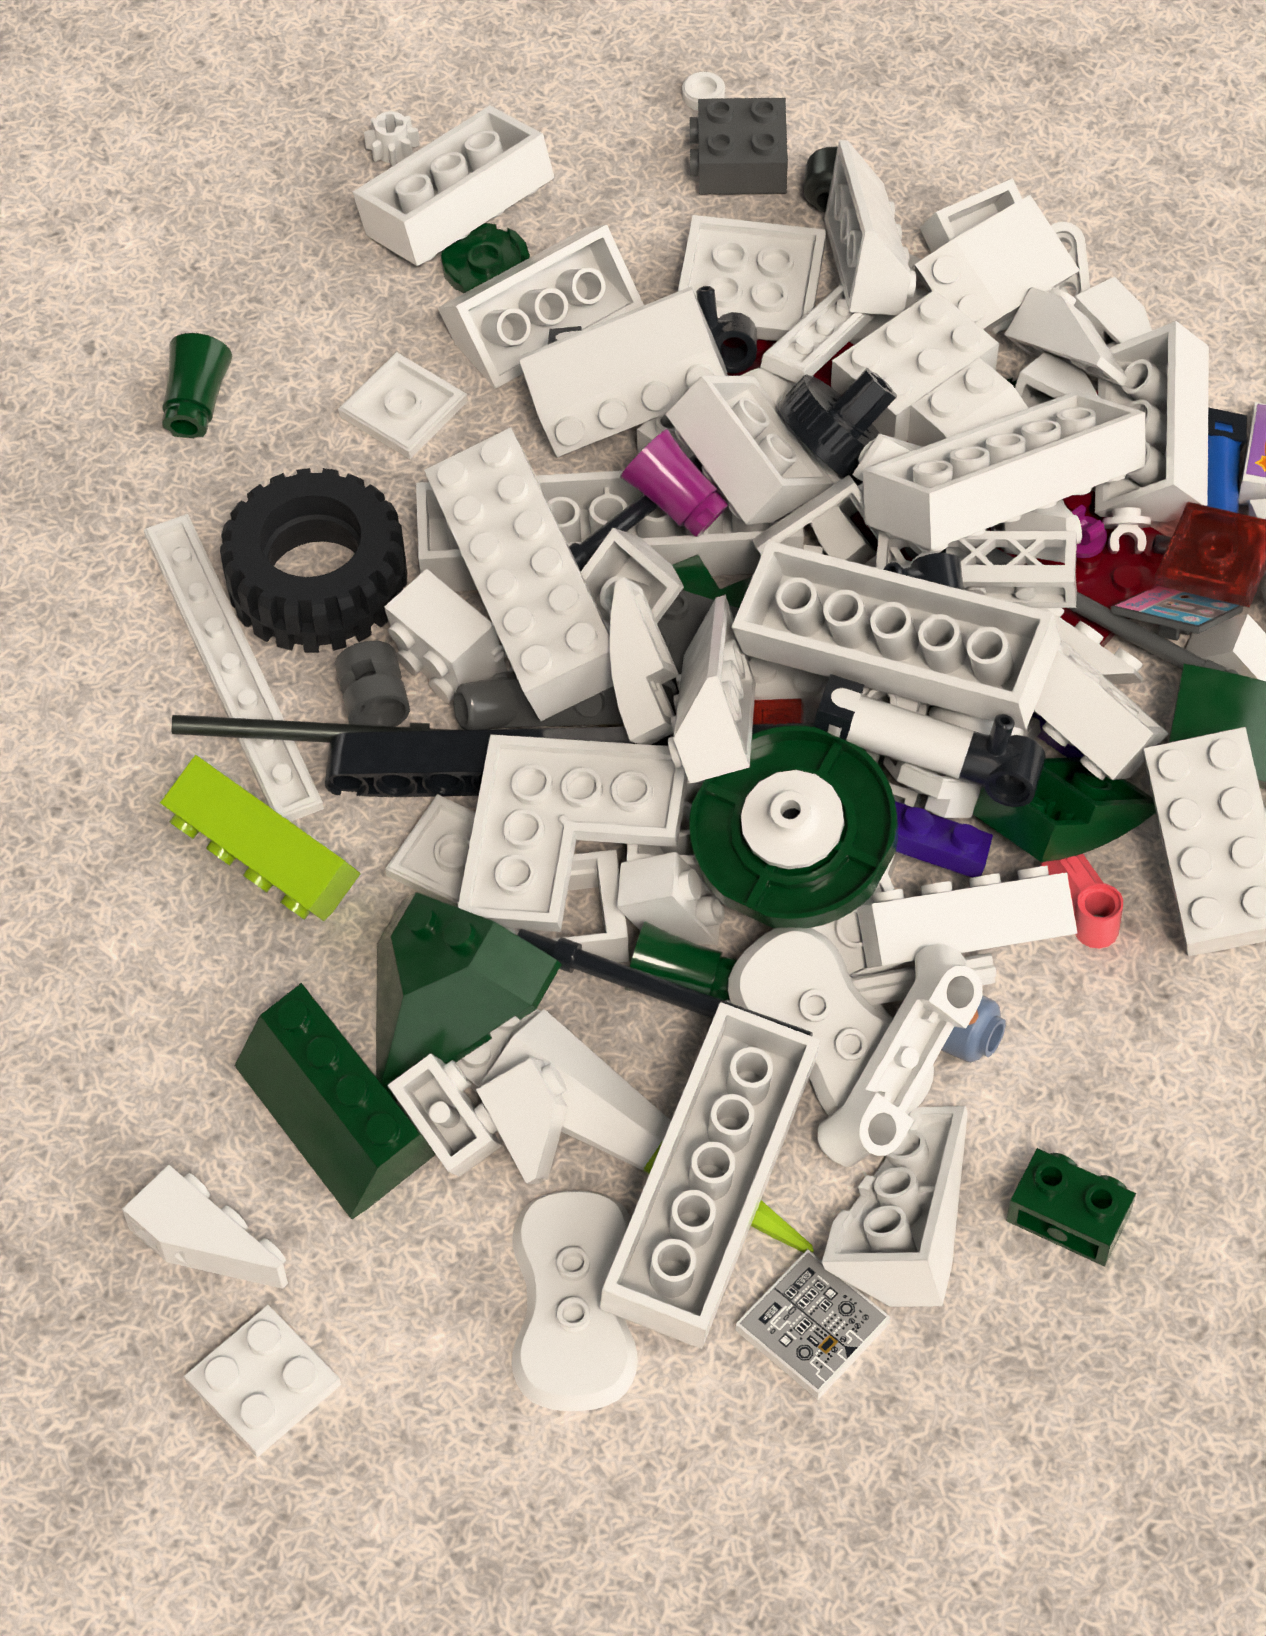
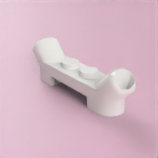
M934 944L926 946L916 955V980L847 1101L841 1109L819 1124V1146L832 1161L846 1167H852L869 1154L876 1156L890 1154L903 1141L914 1121L905 1112L954 1026L967 1028L982 998L980 977L973 969L966 966L965 958L958 950L945 944Z

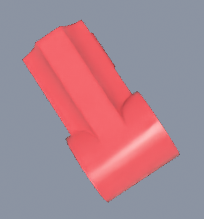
M1084 854L1061 860L1042 862L1041 866H1048L1049 875L1067 873L1078 933L1075 934L1077 939L1090 948L1099 949L1114 943L1119 935L1123 911L1121 893L1115 887L1103 883Z

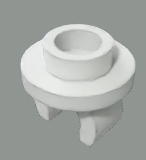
M1124 507L1112 509V517L1102 520L1104 528L1115 529L1108 538L1109 552L1116 554L1119 551V537L1130 535L1135 540V554L1142 553L1147 541L1145 533L1140 528L1150 527L1151 518L1141 516L1140 508Z

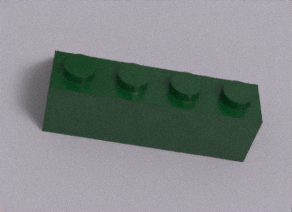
M302 983L259 1016L234 1066L351 1219L369 1209L436 1155L423 1135Z

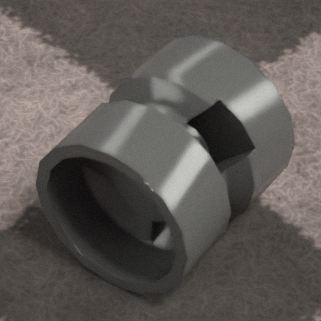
M364 641L344 649L337 656L334 664L340 689L343 693V701L349 724L395 727L408 717L410 713L409 701L404 682L401 680L402 676L396 651L390 644L382 641Z

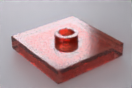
M1187 502L1156 571V585L1250 608L1266 570V519Z

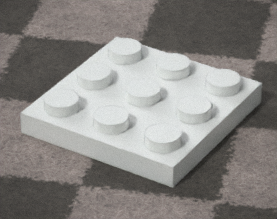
M693 215L678 291L692 286L697 298L696 291L700 287L711 286L715 290L718 318L731 312L742 313L750 317L755 323L757 339L778 341L815 308L826 243V230Z

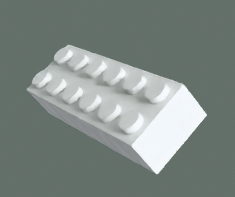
M1074 391L863 469L865 524L886 532L888 537L902 538L915 543L922 550L940 551L947 548L948 543L963 537L979 536L985 532L986 528L999 523L1015 522L1021 518L1022 514L1035 509L1051 508L1057 504L1058 500L1071 495L1087 494L1094 486L1107 481L1122 480L1126 477V474L1146 467L1145 412L1080 391Z
M510 427L425 469L426 476L521 688L540 721L614 686L609 648L610 633L512 428Z
M769 540L732 624V630L744 655L830 677V674L864 684V687L990 721H994L995 717L1000 714H1006L1013 718L1015 722L1014 727L1027 730L1061 642L1054 613Z
M720 1002L602 1288L601 1310L700 1349L703 1348L812 1072L820 1039Z

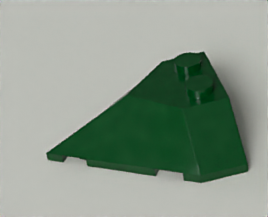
M415 892L401 902L377 943L376 1077L397 1102L396 1096L388 1086L391 1082L429 1054L438 1057L445 1064L451 1060L456 1063L491 1040L490 1032L514 1016L521 1020L535 1011L562 964L492 920Z

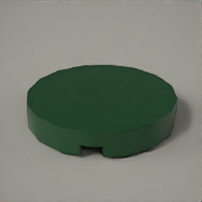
M484 223L471 231L467 237L457 240L442 251L441 266L444 277L455 290L466 293L529 259L530 254L526 242L516 231L507 228L506 232L502 229H497L496 224Z

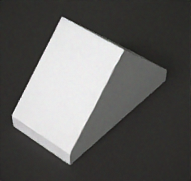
M1249 614L1230 618L1200 634L1192 633L1186 650L1206 661L1209 659L1226 667V671L1233 669L1239 675L1266 681V633Z

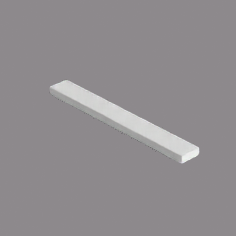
M185 514L144 529L148 544L227 717L285 721L189 515ZM237 738L270 808L290 822L324 809L321 797L294 741Z

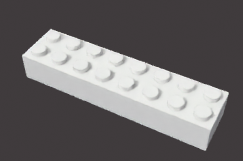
M624 470L536 476L568 546L572 543H582L643 495L642 492L620 478ZM430 482L416 483L420 574L426 569L429 570L453 591L478 590ZM712 483L717 488V491L715 493H718L720 497L728 504L729 500L723 494L718 485ZM728 506L708 529L699 537H695L684 525L680 527L665 511L658 507L628 530L627 533L640 537L671 565L699 555L711 576L752 574L755 572L761 558V554L752 539L795 510L773 523L745 524V522L738 519L731 512ZM803 527L781 541L780 544L803 549Z

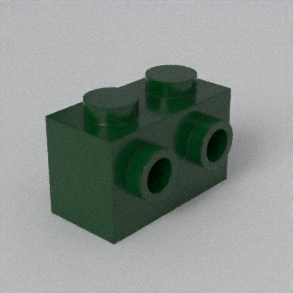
M1037 1148L1010 1199L1006 1221L1105 1267L1131 1215L1136 1193L1128 1190L1121 1181L1107 1175L1097 1176L1078 1167L1066 1155L1060 1153L1049 1154Z

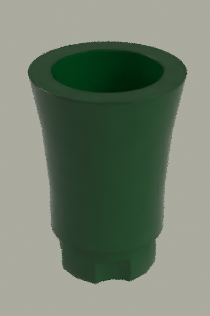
M184 333L175 336L170 341L169 372L162 407L164 412L162 425L174 437L193 439L204 437L208 429V423L213 418L220 387L233 356L226 344L212 336L201 333Z
M645 921L636 943L630 967L726 1001L730 1000L728 993L729 976L738 959L722 957L723 952L672 935ZM625 988L626 991H634V990Z

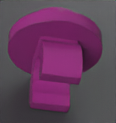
M1083 505L1072 511L1073 515L1078 516L1082 530V540L1080 544H1077L1076 557L1090 558L1096 556L1104 549L1107 533L1103 522L1085 516L1086 507Z

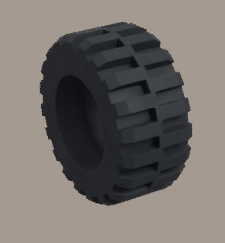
M310 468L296 470L297 475L285 477L284 473L272 477L270 484L265 487L259 484L247 493V502L239 501L231 511V520L224 524L221 534L223 544L220 546L224 576L232 607L236 608L237 617L244 626L250 627L252 625L254 635L265 642H268L273 636L276 638L277 647L290 651L293 650L294 644L303 645L305 653H319V646L332 644V649L335 651L346 648L347 639L356 637L358 642H361L371 636V626L374 623L381 628L389 621L384 606L407 585L408 572L402 525L399 523L398 513L392 503L386 501L384 494L375 486L369 484L365 488L363 479L349 473L346 477L339 476V471L323 468L322 473H311ZM312 542L339 544L355 553L342 567L320 576H295L274 567L276 562L288 551Z

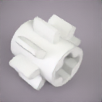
M388 111L381 113L376 118L370 119L372 130L364 132L366 149L372 150L373 161L375 162L382 160L394 166L413 154L412 147L420 146L418 129L412 128L411 117H404L398 112Z

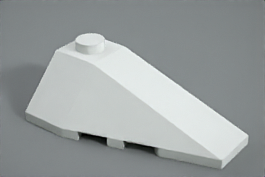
M612 528L581 571L609 633L615 582L626 578L641 586L656 623L659 622L684 588L675 569L666 559L640 537L616 528Z
M966 1106L916 1107L912 1110L909 1116L914 1121L901 1144L895 1151L886 1155L887 1158L874 1176H865L858 1186L860 1196L849 1211L842 1209L833 1221L822 1260L826 1271L889 1307L943 1306L953 1260L968 1115Z

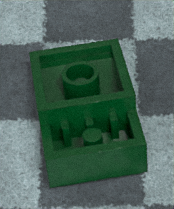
M1184 663L1168 743L1246 727L1259 788L1266 789V681Z
M1082 757L1045 758L1035 796L1025 806H1004L988 796L985 788L982 787L973 810V815L1040 862L1077 856L1099 848L1133 830L1153 816L1156 810L1153 797L1126 779L1113 780L1105 777L1104 780H1101L1080 762Z

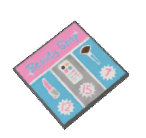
M1157 586L1150 591H1144L1111 606L1112 614L1158 624L1161 637L1176 641L1179 640V633L1189 635L1190 632L1200 634L1243 612V605Z

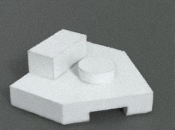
M885 757L883 764L896 781L906 785L912 791L929 795L925 810L943 818L972 817L982 787Z

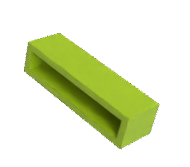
M196 754L160 802L174 813V816L169 821L172 825L192 839L199 832L211 840L206 847L208 851L229 866H231L236 858L248 866L243 874L244 877L266 893H268L273 885L286 894L280 903L304 920L311 912L322 921H325L334 912L361 875L359 871Z

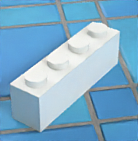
M1048 866L1018 870L1019 880L1001 883L1000 873L969 878L971 888L955 891L952 889L951 881L921 886L922 896L905 899L903 889L874 893L872 895L873 904L857 908L867 968L915 961L919 951L926 946L934 944H945L958 950L960 953L1078 934L1067 873L1049 875Z

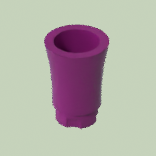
M668 429L657 435L620 475L621 479L642 492L665 511L680 527L684 525L695 537H699L729 506L718 493H715L717 488L682 451Z

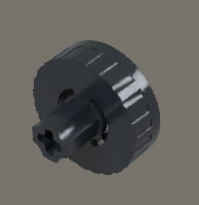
M866 368L842 395L823 381L806 374L778 403V409L789 427L814 454L845 478L850 475L858 486L863 481L857 479L852 474L860 464L858 462L859 455L863 448L880 434L872 423L897 398V394L884 379L869 368Z

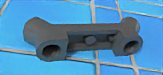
M514 671L498 673L486 680L461 684L454 695L456 720L464 730L624 724L619 712L614 686L543 721H540L525 696ZM669 680L663 683L662 686L676 715L674 695H678L675 684Z

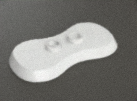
M775 928L758 938L744 951L733 966L729 976L728 993L732 1004L813 1032L812 1037L821 1040L815 1064L809 1078L821 1106L829 1117L841 1109L894 1018L874 1008L859 993L853 984L841 954L831 940L813 928ZM933 1065L905 1112L908 1116L913 1109L923 1102L930 1090L934 1075Z
M571 1190L540 1196L523 1208L513 1229L512 1243L514 1255L527 1288V1311L514 1344L511 1363L516 1384L523 1395L531 1402L545 1408L560 1411H585L607 1406L619 1400L628 1391L636 1374L638 1363L637 1350L625 1319L600 1309L602 1288L631 1220V1216L625 1207L615 1198L593 1191Z

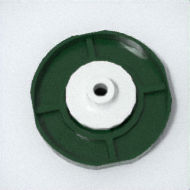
M783 726L771 728L752 735L749 768L705 779L692 802L690 812L691 844L702 877L714 895L725 906L772 928H814L831 923L850 914L873 895L897 849L898 820L895 799L882 769L863 748L816 727Z

